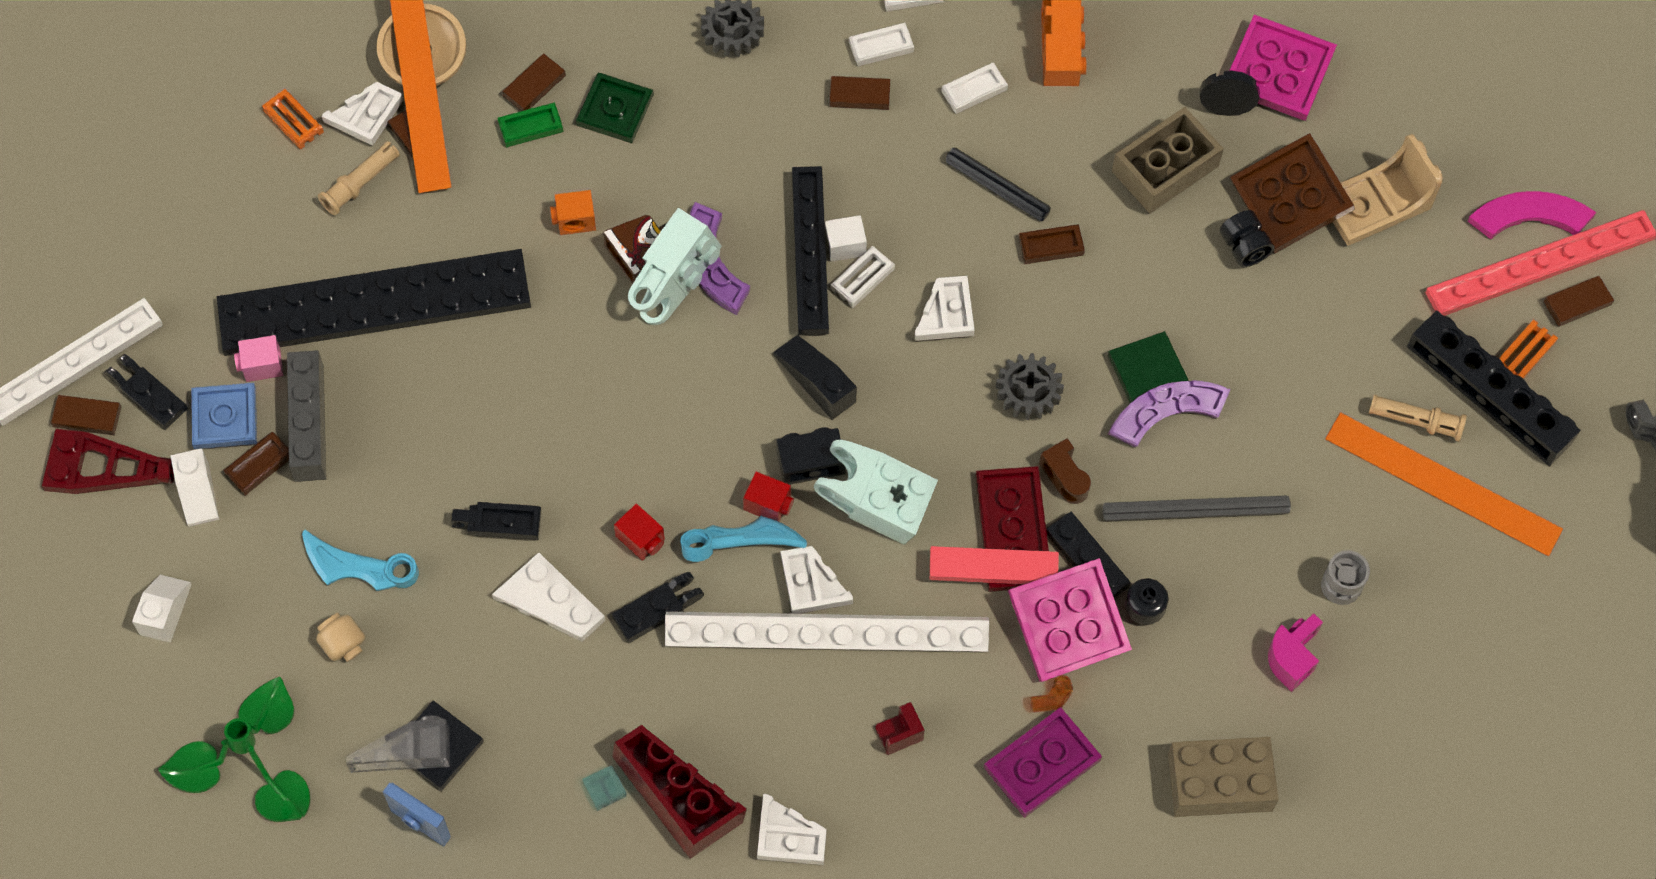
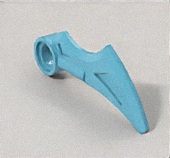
M760 516L757 520L746 526L738 528H724L711 525L705 529H692L685 532L680 540L683 557L692 562L708 559L715 549L749 545H786L806 548L807 541L796 531L781 522ZM693 543L704 544V546L699 548L690 547Z
M307 530L302 532L309 559L327 585L344 578H357L368 582L376 591L392 587H410L419 577V569L415 560L406 553L395 554L388 561L343 551L320 540ZM399 564H407L411 567L410 573L403 578L395 577L393 575L395 567Z

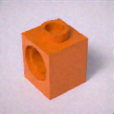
M591 190L554 194L556 206L550 207L553 225L559 224L560 235L596 231Z

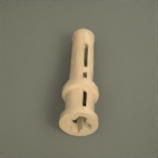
M386 141L382 147L349 175L339 176L335 185L328 191L318 194V199L323 207L334 216L340 213V208L350 199H356L359 196V190L400 156L397 148L394 145L391 146L389 141Z
M1375 394L1369 410V414L1427 428L1426 432H1429L1431 435L1439 433L1451 436L1457 442H1460L1467 418L1465 414L1457 416L1442 412L1439 407L1428 410Z

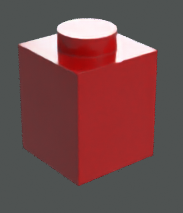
M756 471L743 497L744 511L780 522L782 515L788 516L793 506L794 498L791 497V485Z
M637 503L614 524L615 536L642 561L649 554L651 556L655 555L664 545V528Z

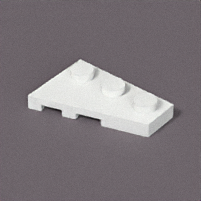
M540 553L536 554L492 594L494 600L513 606L527 616L531 615L546 622L548 626L581 642L606 621L605 616Z

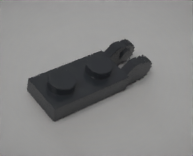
M123 354L119 359L122 365L134 374L128 381L112 367L105 371L106 375L120 387L122 393L164 430L188 409L187 405L144 367L140 368L127 354Z
M690 572L675 577L669 584L667 582L612 613L613 620L628 643L664 624L666 612H684V609L693 605L704 596L701 588H695L687 592L679 600L674 594L693 581L694 577Z

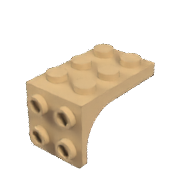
M1413 134L1405 137L1401 148L1390 159L1369 171L1341 182V185L1354 204L1355 210L1333 221V224L1347 246L1432 208L1443 177L1439 167L1435 164L1433 165L1427 156L1424 144L1417 140Z

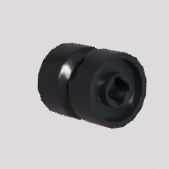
M1252 210L1242 211L1233 215L1220 227L1222 237L1228 246L1233 247L1232 254L1242 268L1260 263L1274 251V244L1265 231H1261L1262 224Z

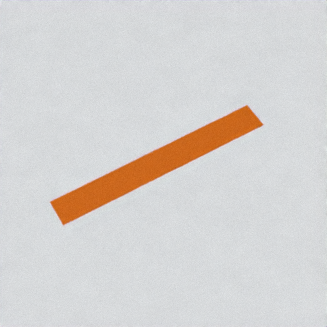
M390 0L418 193L451 188L424 2L423 0Z
M1341 412L1325 438L1327 441L1548 557L1563 528Z

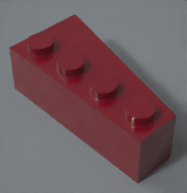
M643 725L638 726L614 743L613 759L690 859L743 823L747 808L738 801L735 803L724 794L725 791L715 783H710L698 773L699 770L689 762L688 764L674 754L673 749Z

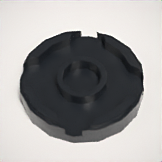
M1231 70L1224 71V75L1216 76L1215 73L1208 76L1200 86L1199 97L1201 104L1207 110L1219 115L1234 116L1249 112L1257 106L1260 99V89L1253 77L1243 72Z

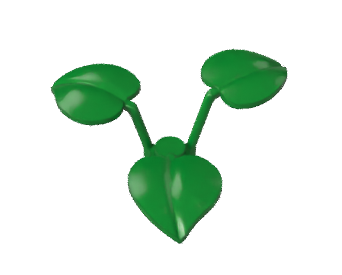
M281 677L274 678L263 684L244 700L239 709V718L232 719L224 728L226 739L221 741L222 749L219 758L216 749L212 745L197 741L180 748L165 764L158 768L161 776L173 787L188 793H201L211 789L219 782L220 772L217 766L224 763L228 748H230L237 754L249 753L268 783L262 786L255 796V806L262 817L274 822L300 820L307 814L310 807V791L304 778L294 771L284 770L273 780L254 749L256 743L254 734H257L260 729L267 734L278 733L285 729L294 717L293 701Z

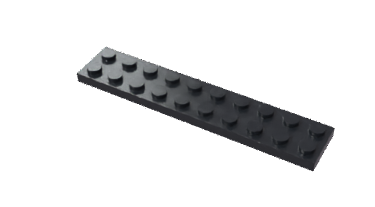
M522 249L217 296L224 356L239 353L238 341L273 335L276 336L280 347L531 308Z

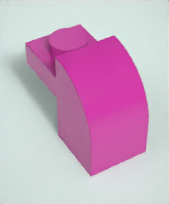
M1314 613L1306 621L1300 618L1292 625L1289 631L1281 625L1276 631L1269 647L1268 662L1274 675L1291 692L1315 671L1319 662L1304 646L1318 634L1323 624Z

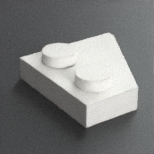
M812 546L781 551L782 566L792 614L853 604L852 594L843 588L837 580L835 573L822 562L821 556Z

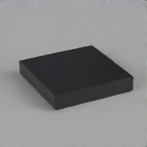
M433 700L390 750L392 754L442 792L484 743V740Z

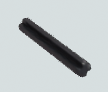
M953 147L948 152L946 162L1039 221H1044L1049 215L1051 207L1016 184L958 148Z

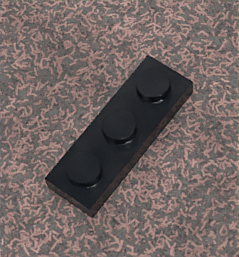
M1072 511L1046 528L1047 536L1073 567L1100 558L1114 598L1130 587L1131 582Z

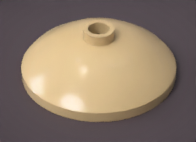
M424 4L436 86L448 81L460 69L466 55V37L461 24L453 14L442 7ZM391 15L380 29L377 38V55L386 74L402 85L393 17Z

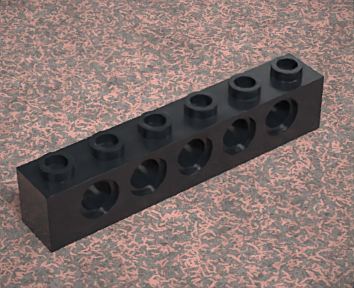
M1436 310L1412 334L1407 348L1549 467L1573 444L1581 430L1570 417L1562 415L1545 396L1538 395L1533 391L1522 377L1514 375L1509 371L1498 357L1490 355L1485 351L1474 337L1466 335L1461 331L1450 317L1443 316ZM1441 343L1449 344L1453 349H1447ZM1465 363H1471L1477 369H1471ZM1489 383H1495L1501 389H1495ZM1513 403H1519L1525 409H1518ZM1537 423L1545 424L1549 430L1540 428Z

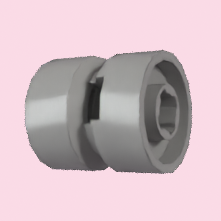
M1351 550L1341 551L1332 557L1321 581L1322 592L1328 600L1335 604L1348 605L1358 599L1370 575L1369 564L1365 557Z

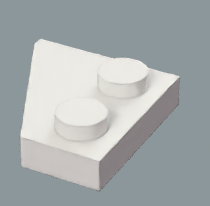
M375 82L365 88L361 94L353 95L345 100L346 105L332 113L329 110L322 115L324 123L373 146L387 126V121L393 117L403 102V94Z
M967 276L937 278L930 299L924 308L919 326L915 330V341L974 336L975 330Z
M763 794L757 859L824 865L827 829L814 821L806 820L802 814L792 808L789 810L774 801L772 796Z

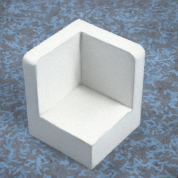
M861 215L825 222L829 241L830 261L857 258L866 252L867 241Z

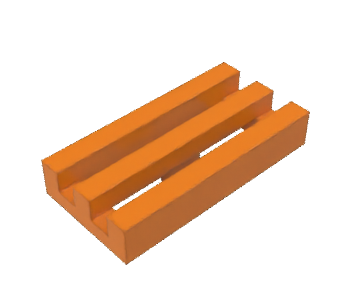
M286 89L262 105V109L300 150L305 147V142H312L316 134L320 136L324 133L323 127ZM284 99L311 128L307 130L280 101ZM273 106H275L286 117V119L302 134L301 136H299L278 115V113L272 108Z
M1534 319L1499 358L1509 371L1523 379L1558 340V337L1554 334L1550 336L1545 327L1542 329L1538 327V322ZM1531 333L1536 335L1509 366L1505 364ZM1541 339L1546 342L1521 372L1517 373L1515 369Z

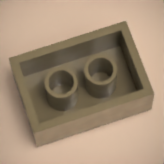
M1184 107L1117 152L1114 157L1112 173L1151 214L1219 167L1224 148L1190 111Z
M1271 737L1172 742L1168 752V763L1175 817L1273 812L1279 799Z

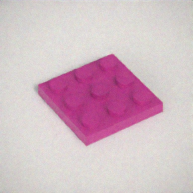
M1254 14L1229 71L1243 72L1256 80V85L1260 89L1258 104L1306 121L1337 44Z
M1100 558L1008 590L1040 682L1132 650Z

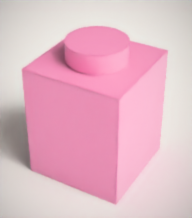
M275 335L238 341L239 353L234 354L237 372H243L246 382L284 376L281 350Z

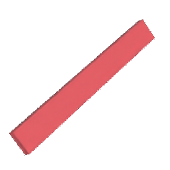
M1641 210L1428 287L1425 293L1434 310L1446 316L1655 240L1656 230L1645 211Z

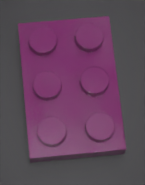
M1060 707L984 763V769L1025 818L1102 760V756Z

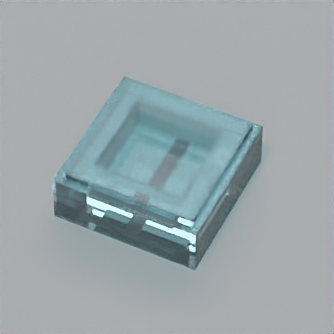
M612 765L582 779L597 811L627 797V793Z

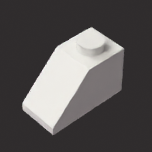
M203 449L170 455L175 482L188 527L220 520L210 466Z
M159 575L142 593L132 621L139 635L171 643L192 585L191 582Z

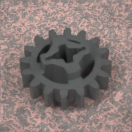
M714 0L715 8L706 7V15L701 16V35L705 36L706 46L713 44L714 53L722 49L724 50V57H728L730 52H734L736 57H740L741 50L744 49L749 54L751 53V44L757 47L760 45V37H764V16H760L759 7L752 9L751 0L746 1L745 4L741 0H725L724 3Z
M1030 353L1027 360H1024L1023 356L1019 354L1017 356V363L1008 359L1006 369L1000 368L998 375L1000 379L996 380V389L999 390L997 399L1005 400L1004 410L1011 407L1014 409V417H1017L1022 412L1025 413L1026 420H1029L1033 413H1035L1038 419H1041L1043 410L1051 414L1054 408L1053 404H1060L1061 396L1059 394H1063L1064 385L1060 383L1062 381V373H1054L1056 364L1052 363L1047 366L1045 364V356L1037 361L1035 360L1034 353Z

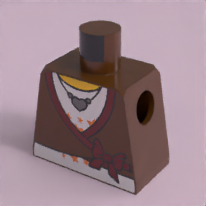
M644 215L603 232L606 249L632 284L646 264L642 257L667 222L658 227L651 216Z

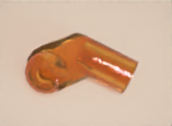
M1060 675L1055 678L1054 685L1047 695L1031 696L1032 712L1051 711L1064 707L1073 692L1071 679L1068 676Z

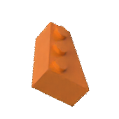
M1042 0L1043 86H1079L1081 75H1086V57H1081V49H1085V31H1081V24H1084V6H1081V0Z

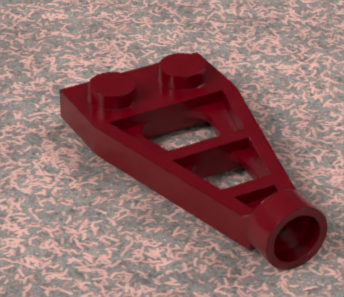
M55 429L42 487L44 491L82 494L160 483L172 484L175 477L171 458L157 457L88 432ZM95 451L107 456L106 471L101 475L82 476L81 470L85 453ZM119 458L138 461L137 474L133 476H116Z

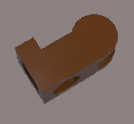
M1066 438L1042 452L1039 465L1067 502L1079 504L1086 500L1091 479L1072 460L1074 447L1069 439Z

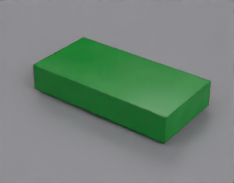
M555 102L497 118L506 148L564 132Z

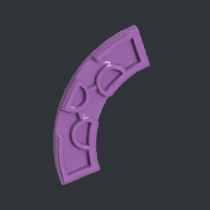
M695 202L690 215L707 225L717 238L722 213ZM720 257L712 265H708L702 274V280L699 284L712 300L735 315L738 314L750 292V285L736 278L722 263Z
M1197 380L1160 385L1131 402L1114 421L1108 435L1133 447H1137L1145 433L1158 421L1168 416L1180 413H1199L1216 419L1219 417L1231 389L1218 384Z

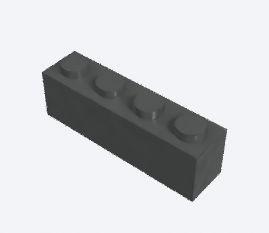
M319 350L287 352L289 468L295 482L327 480L324 365Z

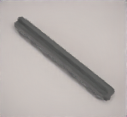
M1282 495L1107 502L1103 504L1102 514L1105 521L1288 514L1291 510V501L1289 496Z

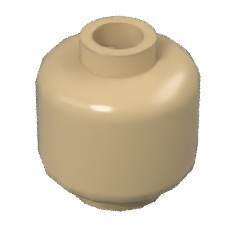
M336 613L317 627L320 632L317 634L316 640L331 660L338 661L344 658L346 662H349L363 651L360 645L365 640V634L350 615L340 616L339 613Z

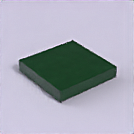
M598 72L576 119V124L579 127L633 143L654 96L653 89Z
M1165 331L1108 351L1109 360L1130 403L1160 385L1189 381Z

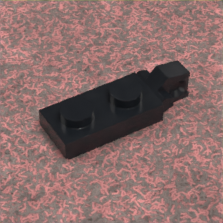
M477 502V505H470V510L453 509L451 522L453 528L467 529V534L475 536L539 540L542 510L540 506Z

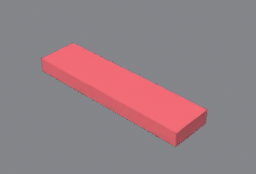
M931 546L929 580L1027 584L1058 573L1059 552Z

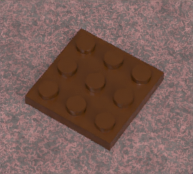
M1310 133L1230 177L1247 209L1254 211L1262 224L1261 231H1265L1274 244V254L1355 210L1354 204Z

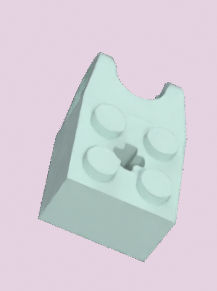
M677 208L642 257L646 264L632 284L628 293V300L634 309L640 311V315L646 323L660 325L668 320L691 289H695L700 284L702 274L708 265H712L719 257L722 246L707 225ZM647 289L641 304H638L636 302L637 293L640 290ZM661 303L663 306L662 313L655 318L649 317L647 312Z
M846 440L833 441L830 452L846 467L848 480L839 481L836 479L819 478L814 484L815 491L825 500L847 513L848 518L903 545L916 535L938 480L882 452Z

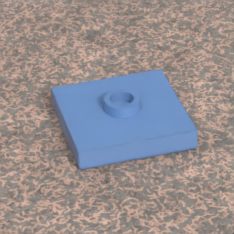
M255 383L191 388L192 446L194 449L257 444Z
M389 783L384 789L383 794L390 811L402 818L401 820L415 831H421L444 847L451 838L444 817L394 783Z

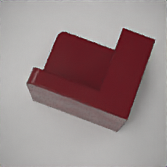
M911 702L899 706L897 716L880 722L875 727L887 755L924 740L925 729Z

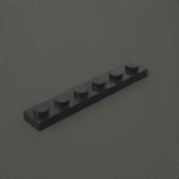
M822 166L792 167L798 335L829 334Z

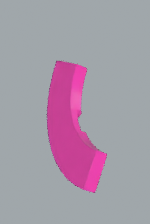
M1526 191L1507 194L1484 204L1469 217L1467 222L1490 239H1493L1501 231L1519 225L1524 221H1540L1543 224L1556 226L1575 235L1587 226L1597 212L1566 196L1549 192Z

